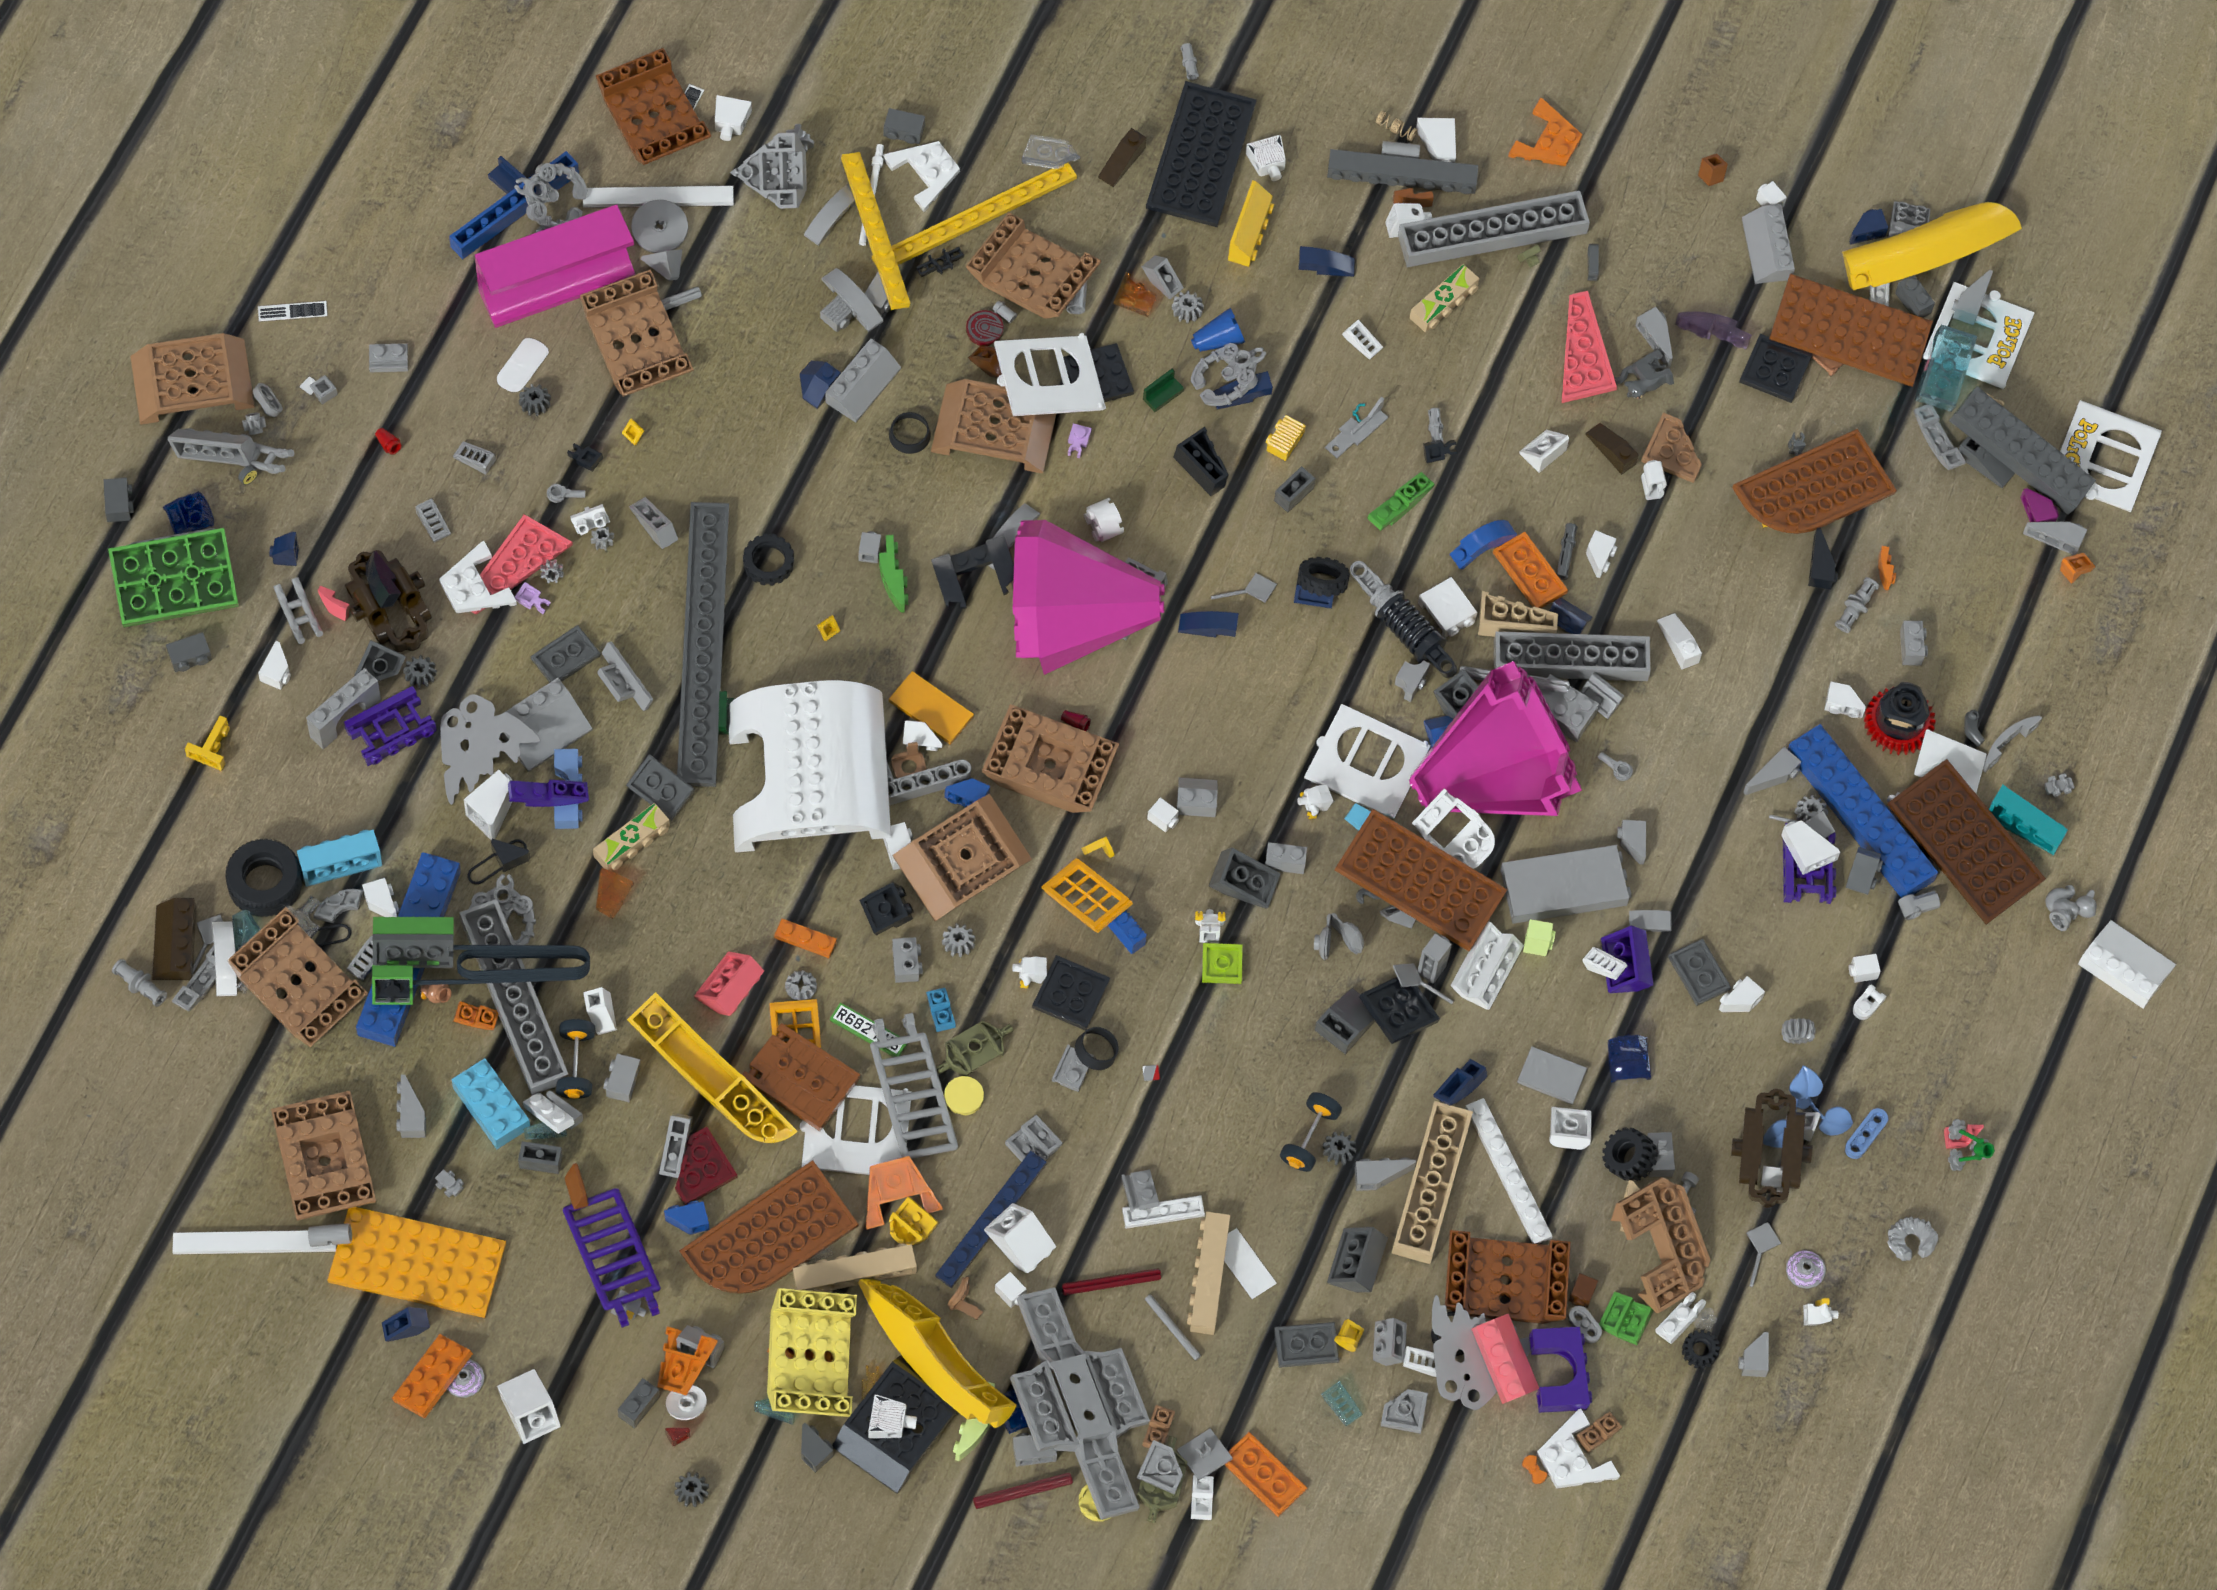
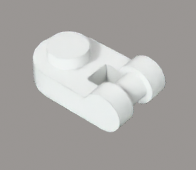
M1871 984L1855 1002L1853 1014L1858 1019H1868L1884 1002L1887 996L1875 990L1876 987ZM1870 996L1875 999L1874 1003L1868 1000Z

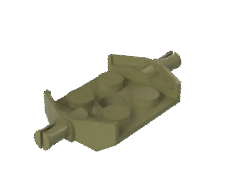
M981 1021L945 1042L946 1059L944 1063L936 1067L938 1074L940 1075L944 1071L952 1069L963 1076H968L970 1072L997 1056H1003V1038L1014 1031L1012 1026L1008 1024L999 1029L988 1022ZM971 1043H978L980 1048L976 1051L969 1048Z
M1169 1436L1167 1446L1173 1449L1183 1474L1175 1495L1142 1480L1140 1482L1137 1498L1149 1507L1148 1522H1151L1152 1519V1523H1156L1159 1511L1177 1507L1188 1462L1174 1449L1176 1437H1173L1172 1441V1436Z

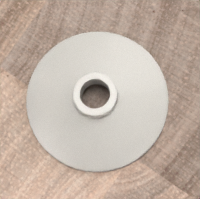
M692 1385L687 1395L670 1392L666 1399L667 1411L672 1417L679 1420H690L699 1416L707 1404L705 1393Z

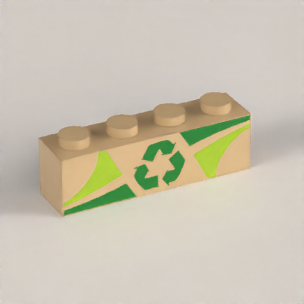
M1462 264L1411 309L1410 319L1425 333L1429 329H1434L1443 317L1447 318L1452 313L1453 308L1462 305L1469 294L1473 295L1478 290L1479 277Z
M653 803L594 847V858L608 873L619 869L625 860L635 857L641 848L648 847L652 844L653 839L659 835H664L669 830L668 817Z

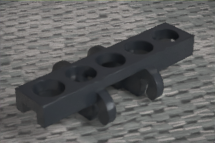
M960 247L949 252H945L946 250L943 248V256L934 260L931 255H928L929 261L917 266L916 270L921 277L936 270L942 275L943 271L948 268L953 270V262L964 258V254L961 252ZM958 252L959 255L954 257L953 254ZM942 260L944 263L939 265L937 261ZM922 268H926V269H927V270H925V271H923V272L920 271V269H922Z

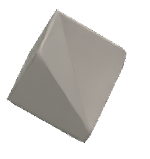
M326 375L310 384L311 389L321 404L326 403L337 395L336 387Z

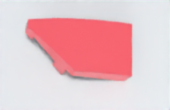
M320 586L318 593L328 612L346 621L349 616V604L336 599L335 591Z
M1967 1124L1966 1132L1977 1136L1984 1128V1125ZM1949 1127L1944 1129L1946 1149L1966 1148L1972 1141V1139L1964 1135L1959 1140H1951L1949 1138Z

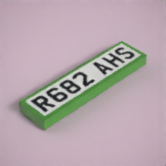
M842 1003L838 1005L830 1017L831 1022L870 1044L877 1041L876 1034L872 1028V1025L875 1024L874 1021ZM885 1028L887 1039L900 1037ZM907 1044L880 1048V1050L893 1057H897L902 1054Z

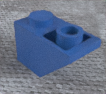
M972 778L946 786L944 798L950 803H958L966 808L975 801L990 794V786Z
M692 1201L685 1206L679 1207L675 1205L664 1210L665 1221L689 1235L709 1231V1221L704 1201Z

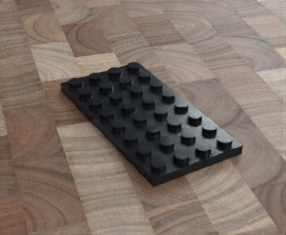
M1185 81L1146 203V209L1218 228L1257 100Z

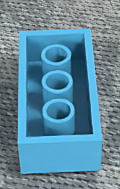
M363 830L356 835H344L334 841L326 840L319 845L304 846L297 850L306 887L382 866L380 850L374 830Z
M485 1058L451 1079L453 1089L496 1149H499L530 1129L529 1118Z

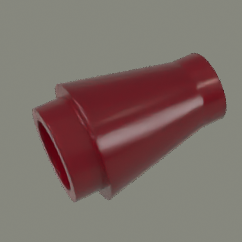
M1067 710L1061 715V721L1069 726L1083 731H1087L1090 727L1091 719L1087 715Z

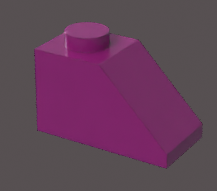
M2028 488L2023 489L2020 498L2029 521L2056 522L2059 513L2052 500Z

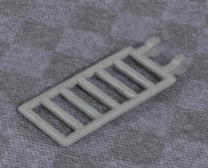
M913 1013L905 1014V1018L902 1019L907 1036L887 1039L883 1018L875 1020L872 1028L876 1034L877 1041L872 1042L870 1048L901 1157L910 1156L913 1159L957 1150V1139L927 1035L925 1033H917ZM921 1042L923 1052L887 1059L881 1058L880 1048ZM926 1060L928 1070L887 1078L884 1067ZM931 1078L932 1089L892 1096L889 1085ZM933 1096L937 1098L939 1107L897 1114L896 1103ZM940 1114L942 1116L944 1125L902 1132L900 1122ZM947 1133L948 1144L912 1151L907 1149L905 1140Z

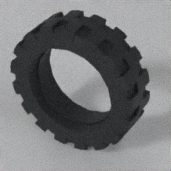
M763 534L760 537L758 535L754 537L753 541L750 540L744 549V570H746L747 576L752 578V581L760 582V585L769 584V586H773L775 583L780 584L793 571L794 551L791 549L790 543L786 542L783 537L779 538L776 534ZM766 547L775 548L784 555L785 561L778 570L764 572L757 569L753 564L754 554Z
M1311 557L1300 564L1297 581L1299 586L1302 585V589L1308 590L1311 594L1315 593L1318 596L1326 595V597H1331V595L1337 596L1339 593H1344L1348 588L1349 569L1345 567V564L1339 563L1335 559ZM1323 573L1331 575L1336 579L1323 580L1311 574Z

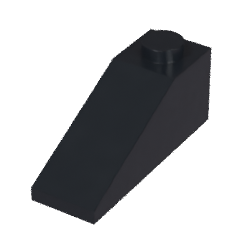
M1821 527L1816 529L1813 539L1808 586L1831 590L1832 584L1837 582L1838 572H1835L1834 559Z

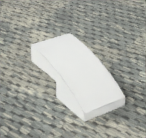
M1193 1475L1191 1519H1212L1214 1477L1206 1476L1198 1480Z

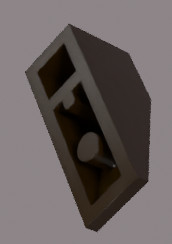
M1131 128L1119 142L1098 178L1114 187L1146 149L1147 137Z
M1599 423L1585 433L1621 475L1636 465L1639 454L1626 440L1603 424Z

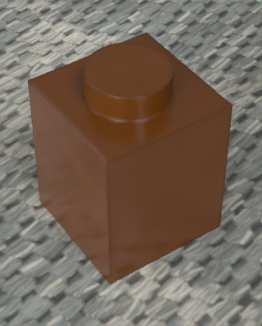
M1579 1273L1569 1301L1575 1306L1588 1308L1598 1280Z

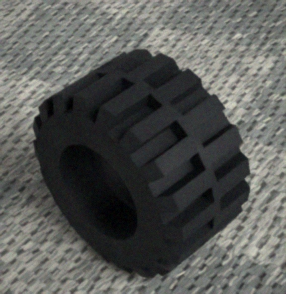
M1627 1127L1622 1128V1131L1616 1130V1134L1609 1136L1610 1140L1605 1142L1606 1148L1602 1150V1153L1605 1154L1602 1156L1603 1161L1606 1162L1604 1164L1605 1167L1625 1181H1640L1641 1177L1646 1178L1648 1176L1647 1173L1653 1171L1652 1166L1656 1165L1657 1162L1655 1157H1658V1152L1655 1151L1657 1147L1653 1144L1654 1141L1631 1127L1630 1129ZM1635 1146L1633 1158L1625 1163L1624 1158L1627 1151Z

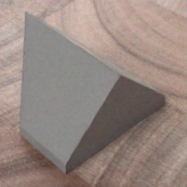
M682 249L642 256L641 260L669 281L677 280L680 275Z

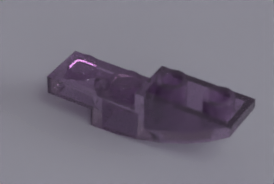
M1680 312L1675 323L1682 330L1693 332L1700 338L1709 340L1713 334L1718 339L1731 342L1738 348L1747 349L1752 336L1736 328L1738 321L1708 312Z

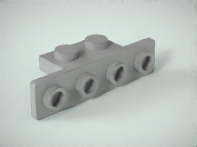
M612 641L608 642L602 651V655L609 665L600 668L597 674L618 702L633 697L640 708L646 711L653 701L651 694L646 690Z

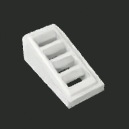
M1359 320L1342 334L1347 341L1369 360L1383 348ZM1362 335L1364 338L1359 340L1358 337ZM1368 340L1369 343L1364 346L1363 343ZM1373 345L1375 348L1369 352L1368 348Z
M1592 947L1583 958V963L1587 970L1615 980L1627 967L1625 962L1595 947Z
M1407 1346L1403 1366L1436 1377V1369L1432 1368V1363L1435 1361L1434 1352ZM1411 1353L1414 1354L1413 1363L1410 1362ZM1418 1356L1422 1357L1421 1364H1417ZM1426 1358L1429 1359L1428 1366H1425Z

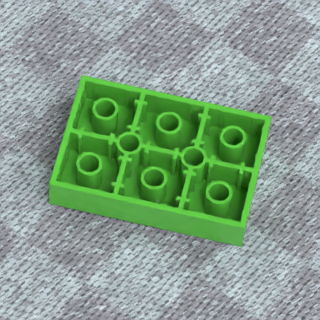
M224 528L108 549L123 628L239 607Z

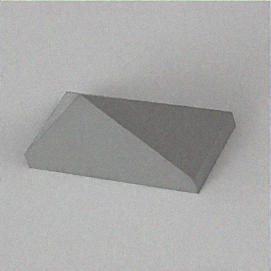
M1393 905L1380 911V914L1387 920L1411 929L1416 920Z

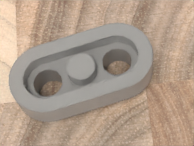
M258 383L253 389L255 399L258 400L266 415L277 417L283 410L282 405L267 385Z
M1576 1306L1572 1308L1568 1317L1570 1324L1573 1327H1580L1581 1333L1584 1334L1585 1342L1596 1343L1602 1334L1600 1325L1585 1307ZM1575 1316H1580L1582 1320H1576ZM1592 1331L1594 1336H1589L1587 1332Z

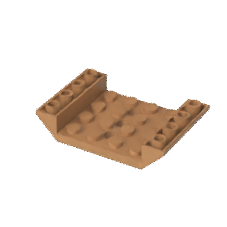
M1008 212L968 262L966 268L987 289L1047 319L1059 317L1100 265L1101 260L1086 252L1082 257H1079L1025 229L1024 220ZM1043 258L1051 259L1049 262H1041ZM1033 271L1040 272V274L1036 276L1030 275ZM1022 285H1029L1027 289H1020Z
M651 269L580 295L587 322L614 385L623 397L694 371L687 353L684 354L659 297L657 292L658 286ZM655 328L659 331V334L651 336L648 331ZM639 335L642 340L639 343H634L631 337ZM620 341L624 344V347L616 349L613 344Z
M221 333L147 344L130 356L140 425L159 422L160 414L235 404L236 410L255 408L245 341L242 338ZM186 354L194 356L191 360L183 359ZM188 371L196 372L193 377L186 376ZM192 387L199 389L195 394L189 393L188 390Z
M968 379L946 384L931 452L950 456L951 449L1001 458L1025 463L1024 470L1043 474L1056 413L1013 416L1005 386ZM1001 401L1004 406L997 408L994 406V403ZM998 418L1000 422L998 424H992L990 422V419ZM993 434L996 436V439L989 441L986 439V436Z
M285 907L227 961L242 983L294 1037L311 1047L368 995V992L355 979L351 981L298 925L299 920ZM307 962L315 964L316 969L314 972H308L305 969ZM293 975L299 976L301 984L293 985L290 978ZM284 989L287 992V997L284 999L278 998L276 990Z

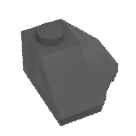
M370 640L354 676L365 668L378 681L392 677L399 673L406 656Z

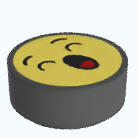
M247 466L239 473L238 479L244 485H248L255 480L258 472L253 466Z

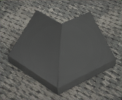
M1463 670L1435 689L1434 694L1443 713L1454 719L1478 688V685Z

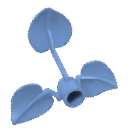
M1804 1065L1792 1080L1789 1091L1796 1098V1111L1797 1107L1806 1109L1811 1106L1815 1112L1821 1114L1810 1097L1820 1094L1823 1088L1822 1081L1813 1070ZM1833 1107L1826 1112L1825 1116L1820 1115V1118L1823 1120L1819 1123V1129L1826 1135H1839L1846 1132L1852 1126L1853 1121L1848 1110L1843 1107ZM1786 1119L1776 1121L1769 1127L1763 1136L1764 1145L1782 1148Z

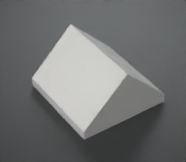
M1545 430L1519 453L1540 473L1567 450L1569 437L1568 435Z

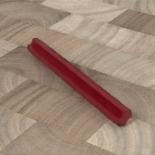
M1159 1268L1064 1283L1062 1284V1291L1064 1295L1157 1281L1161 1279V1271Z
M1064 1473L973 1498V1503L976 1509L1071 1485L1073 1483L1070 1473Z

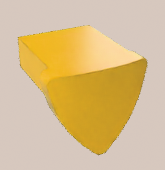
M1107 836L1081 848L1084 855L1102 847L1109 858L1115 856Z
M1347 1319L1344 1321L1334 1341L1342 1348L1355 1352L1364 1329Z

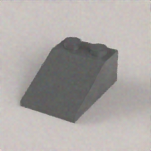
M1229 848L1221 851L1209 887L1224 895L1267 909L1281 873L1234 848Z

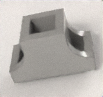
M1423 660L1417 665L1405 661L1396 676L1395 685L1404 690V699L1409 702L1412 701L1418 689L1422 690L1426 683L1425 677L1430 667V664Z

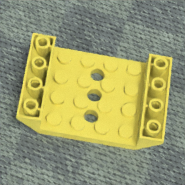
M778 1288L770 1317L767 1394L772 1411L850 1417L852 1414L853 1396H848L851 1317L856 1315L857 1295ZM787 1348H791L794 1351L792 1359L787 1358L785 1355ZM807 1349L813 1352L814 1357L811 1361L805 1358V1351ZM826 1351L831 1352L833 1355L831 1362H827L824 1359Z

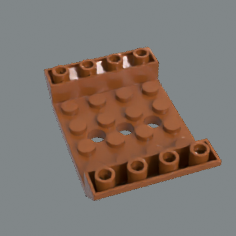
M664 48L596 75L603 99L635 159L642 165H646L711 137L704 121H699L672 71L671 61ZM668 105H674L676 107L672 111L666 109ZM651 112H657L659 116L652 118L649 116V114ZM634 119H640L642 123L639 125H635L632 123V121Z
M1450 1230L1445 1293L1446 1308L1456 1311V1304L1460 1303L1463 1309L1468 1312L1469 1317H1480L1484 1313L1485 1318L1495 1319L1509 1313L1512 1321L1544 1324L1566 1319L1571 1242L1550 1240L1549 1245L1470 1238V1232ZM1508 1257L1513 1261V1264L1506 1266L1502 1263V1259ZM1501 1277H1509L1511 1283L1504 1285L1500 1280ZM1506 1295L1510 1298V1302L1503 1304L1500 1302L1499 1297Z

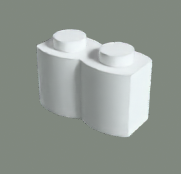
M1651 460L1644 465V473L1641 475L1646 500L1660 499L1664 495V488L1667 485L1662 462Z

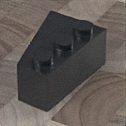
M1203 427L1177 445L1173 458L1210 496H1213L1225 487L1229 474L1220 456L1217 455L1214 444L1207 435L1206 428Z

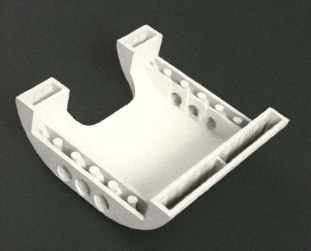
M814 681L759 688L742 694L729 704L730 745L749 743L750 733L759 734L764 741L766 776L765 785L761 793L750 802L739 807L733 814L735 853L755 851L754 842L860 831H869L871 839L891 838L883 694L880 690L866 684L851 681Z

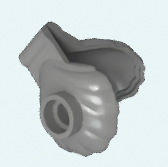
M1335 913L1328 914L1327 925L1322 929L1320 935H1315L1314 950H1319L1320 956L1324 961L1328 959L1332 926L1342 935L1346 946H1348L1351 952L1356 955L1361 953L1364 947V939L1358 927L1353 923L1342 922Z

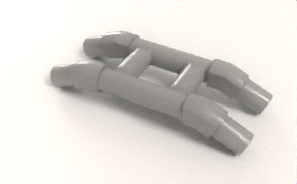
M254 442L256 447L250 466L272 474L284 472V465L272 463L276 456L279 458L293 457L294 450L274 448ZM261 452L268 454L264 463L256 461Z
M299 577L291 580L299 599L288 602L281 584L275 585L273 588L295 639L299 644H303L305 638L299 625L309 622L317 637H321L323 631L315 617ZM302 606L306 615L295 619L292 609Z

